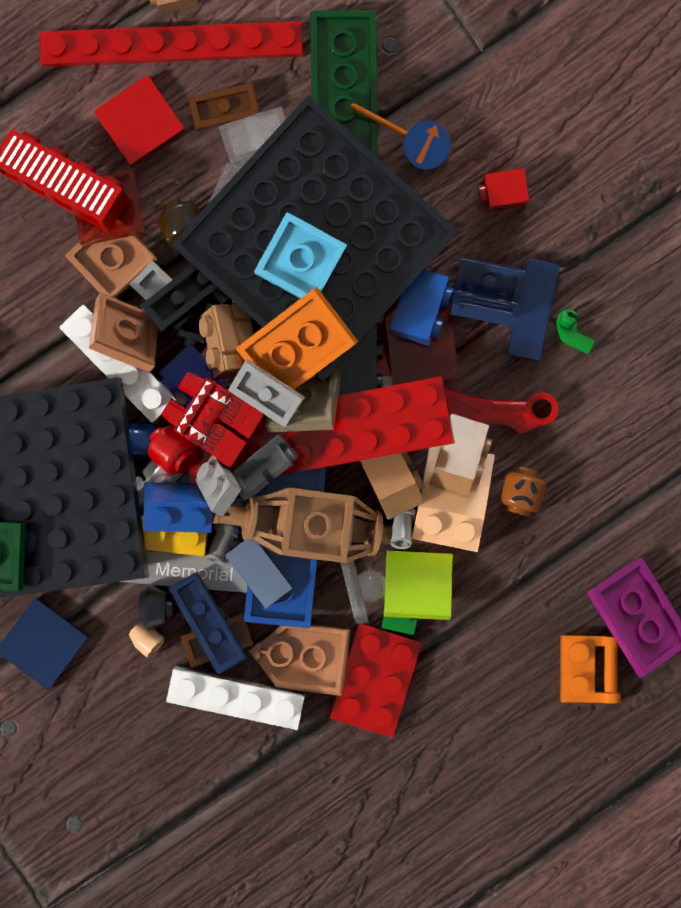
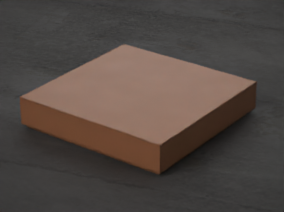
M119 217L109 233L96 226L65 255L99 293L101 292L115 299L130 287V283L151 261L154 263L158 261L154 254Z
M100 292L95 299L89 349L149 373L155 366L158 330L141 309Z

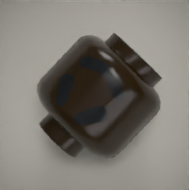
M175 199L164 205V211L158 217V225L169 246L172 247L171 244L200 214L198 207L194 203Z

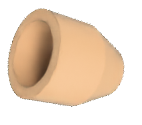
M139 623L129 633L135 648L147 658L154 655L165 641V638L154 628L145 630Z

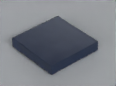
M36 597L0 644V655L41 686L50 690L89 636Z

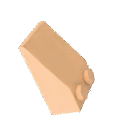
M441 446L429 448L422 479L425 488L420 490L424 503L416 508V519L413 523L411 538L478 552L495 455L488 454L487 458L480 457L478 465L484 467L478 486L472 484L468 496L430 485Z

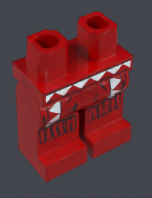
M187 372L178 388L194 398L188 407L171 398L161 415L171 424L175 425V432L183 435L231 468L245 446L247 438H250L264 414L228 391L229 388L216 382L209 376L204 379L199 375ZM220 421H223L224 423H226V424H228L229 426L233 427L234 429L237 430V432L234 431L233 429L229 428L228 426L224 425V424L221 423Z

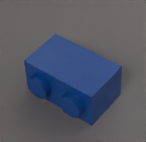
M423 270L400 297L390 327L392 335L427 346L431 345L433 338H439L444 320L439 319L443 306L449 307L454 289L449 287V277Z
M144 483L143 531L211 533L212 511L197 484Z

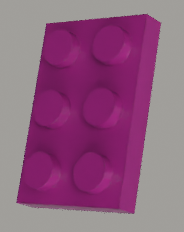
M642 557L634 559L587 591L588 596L638 677L647 675L681 651V620Z

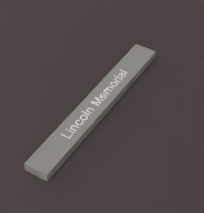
M146 551L149 577L120 581L173 586L197 571L208 590L247 593L246 582L228 559L226 560V565H220L206 559V556Z

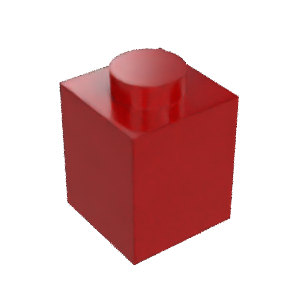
M524 168L485 174L482 180L483 184L478 185L480 204H486L487 212L524 207L529 202Z

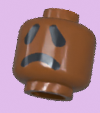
M519 467L518 473L509 472L506 474L500 494V501L506 506L505 511L531 517L532 512L536 513L541 510L547 484L544 480L537 478L539 471Z

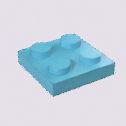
M286 212L259 261L254 274L301 299L316 286L321 292L323 291L347 245Z

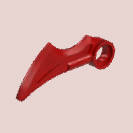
M445 387L450 416L455 414L487 425L503 424L515 429L520 434L540 425H547L553 422L559 411L556 399L544 392L532 395L528 401L474 397ZM539 399L547 400L551 405V413L546 418H538L533 413V404Z

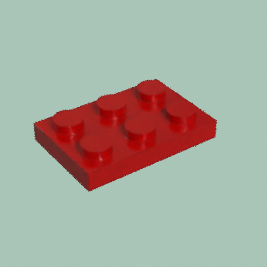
M359 622L348 656L342 696L336 695L330 718L393 738L422 642Z

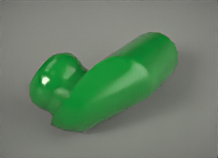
M563 310L556 320L560 340L564 344L588 355L595 340L579 333L576 321L578 315L574 310Z

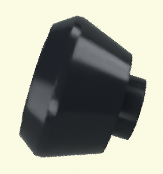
M146 585L140 590L138 617L141 627L145 630H150L165 625L167 618H173L174 598H168L167 591L152 585Z

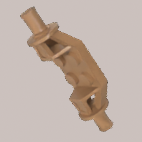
M283 488L260 496L255 494L253 499L250 497L246 499L244 506L231 504L226 511V515L223 517L218 514H212V523L241 526L244 540L250 541L253 539L278 555L348 563L365 555L375 556L381 544L391 545L392 525L383 524L381 511L372 510L355 496L297 488ZM355 516L367 519V522L356 519ZM352 542H365V544L351 545Z

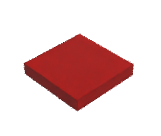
M148 75L93 111L131 167L185 131Z

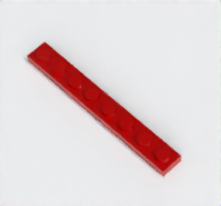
M301 21L40 32V60L42 67L303 57Z

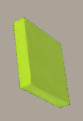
M387 551L384 617L450 620L453 554Z

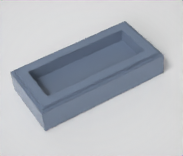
M253 539L250 541L244 540L225 555L265 609L292 589L291 585L259 543Z

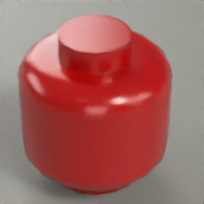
M169 425L164 428L160 427L149 438V458L169 475L186 473L194 466L198 458L197 445L175 432V425Z

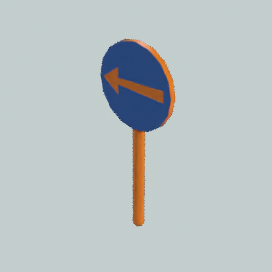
M355 103L351 104L352 110L403 136L404 154L407 160L416 168L423 170L435 169L443 164L448 157L451 147L450 137L445 128L439 123L430 120L419 121L406 131Z

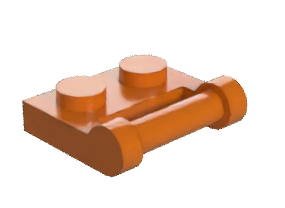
M560 635L561 702L621 703V693L617 692L618 647L620 646L614 636ZM595 646L605 647L604 692H595Z

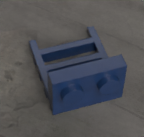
M460 256L453 288L454 292L451 299V314L517 328L520 320L518 302L525 269Z

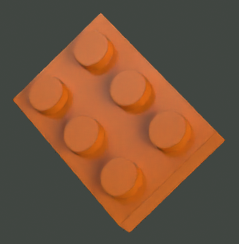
M316 286L244 341L236 350L245 361H251L295 390L354 346L358 340Z

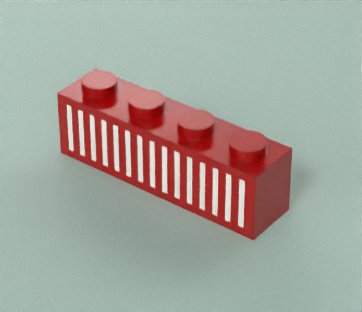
M11 129L0 146V174L109 233L129 201L123 190L124 185L109 175L104 179L95 174L96 170L83 161L79 160L77 164L68 159L69 156L64 151L55 146H51L50 149L40 144L41 141L36 136L27 131L20 134Z

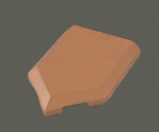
M280 625L273 633L248 651L259 663L276 688L342 696L351 630L311 625L310 628Z

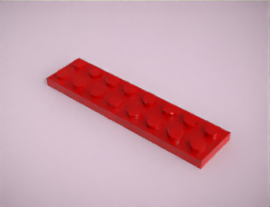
M440 376L338 396L334 430L268 432L265 426L267 416L264 414L250 438H247L245 446L230 470L231 472L234 471L278 434L299 454L298 458L293 461L295 465L288 467L280 475L454 444L443 377ZM220 421V422L223 423L224 425L228 426L229 428H231V429H233L234 431L237 432V430L234 429L233 427L229 426L228 424L224 423L223 421ZM198 445L197 461L188 471L190 484H197L195 479L197 478L199 468L202 464L208 462L212 454Z

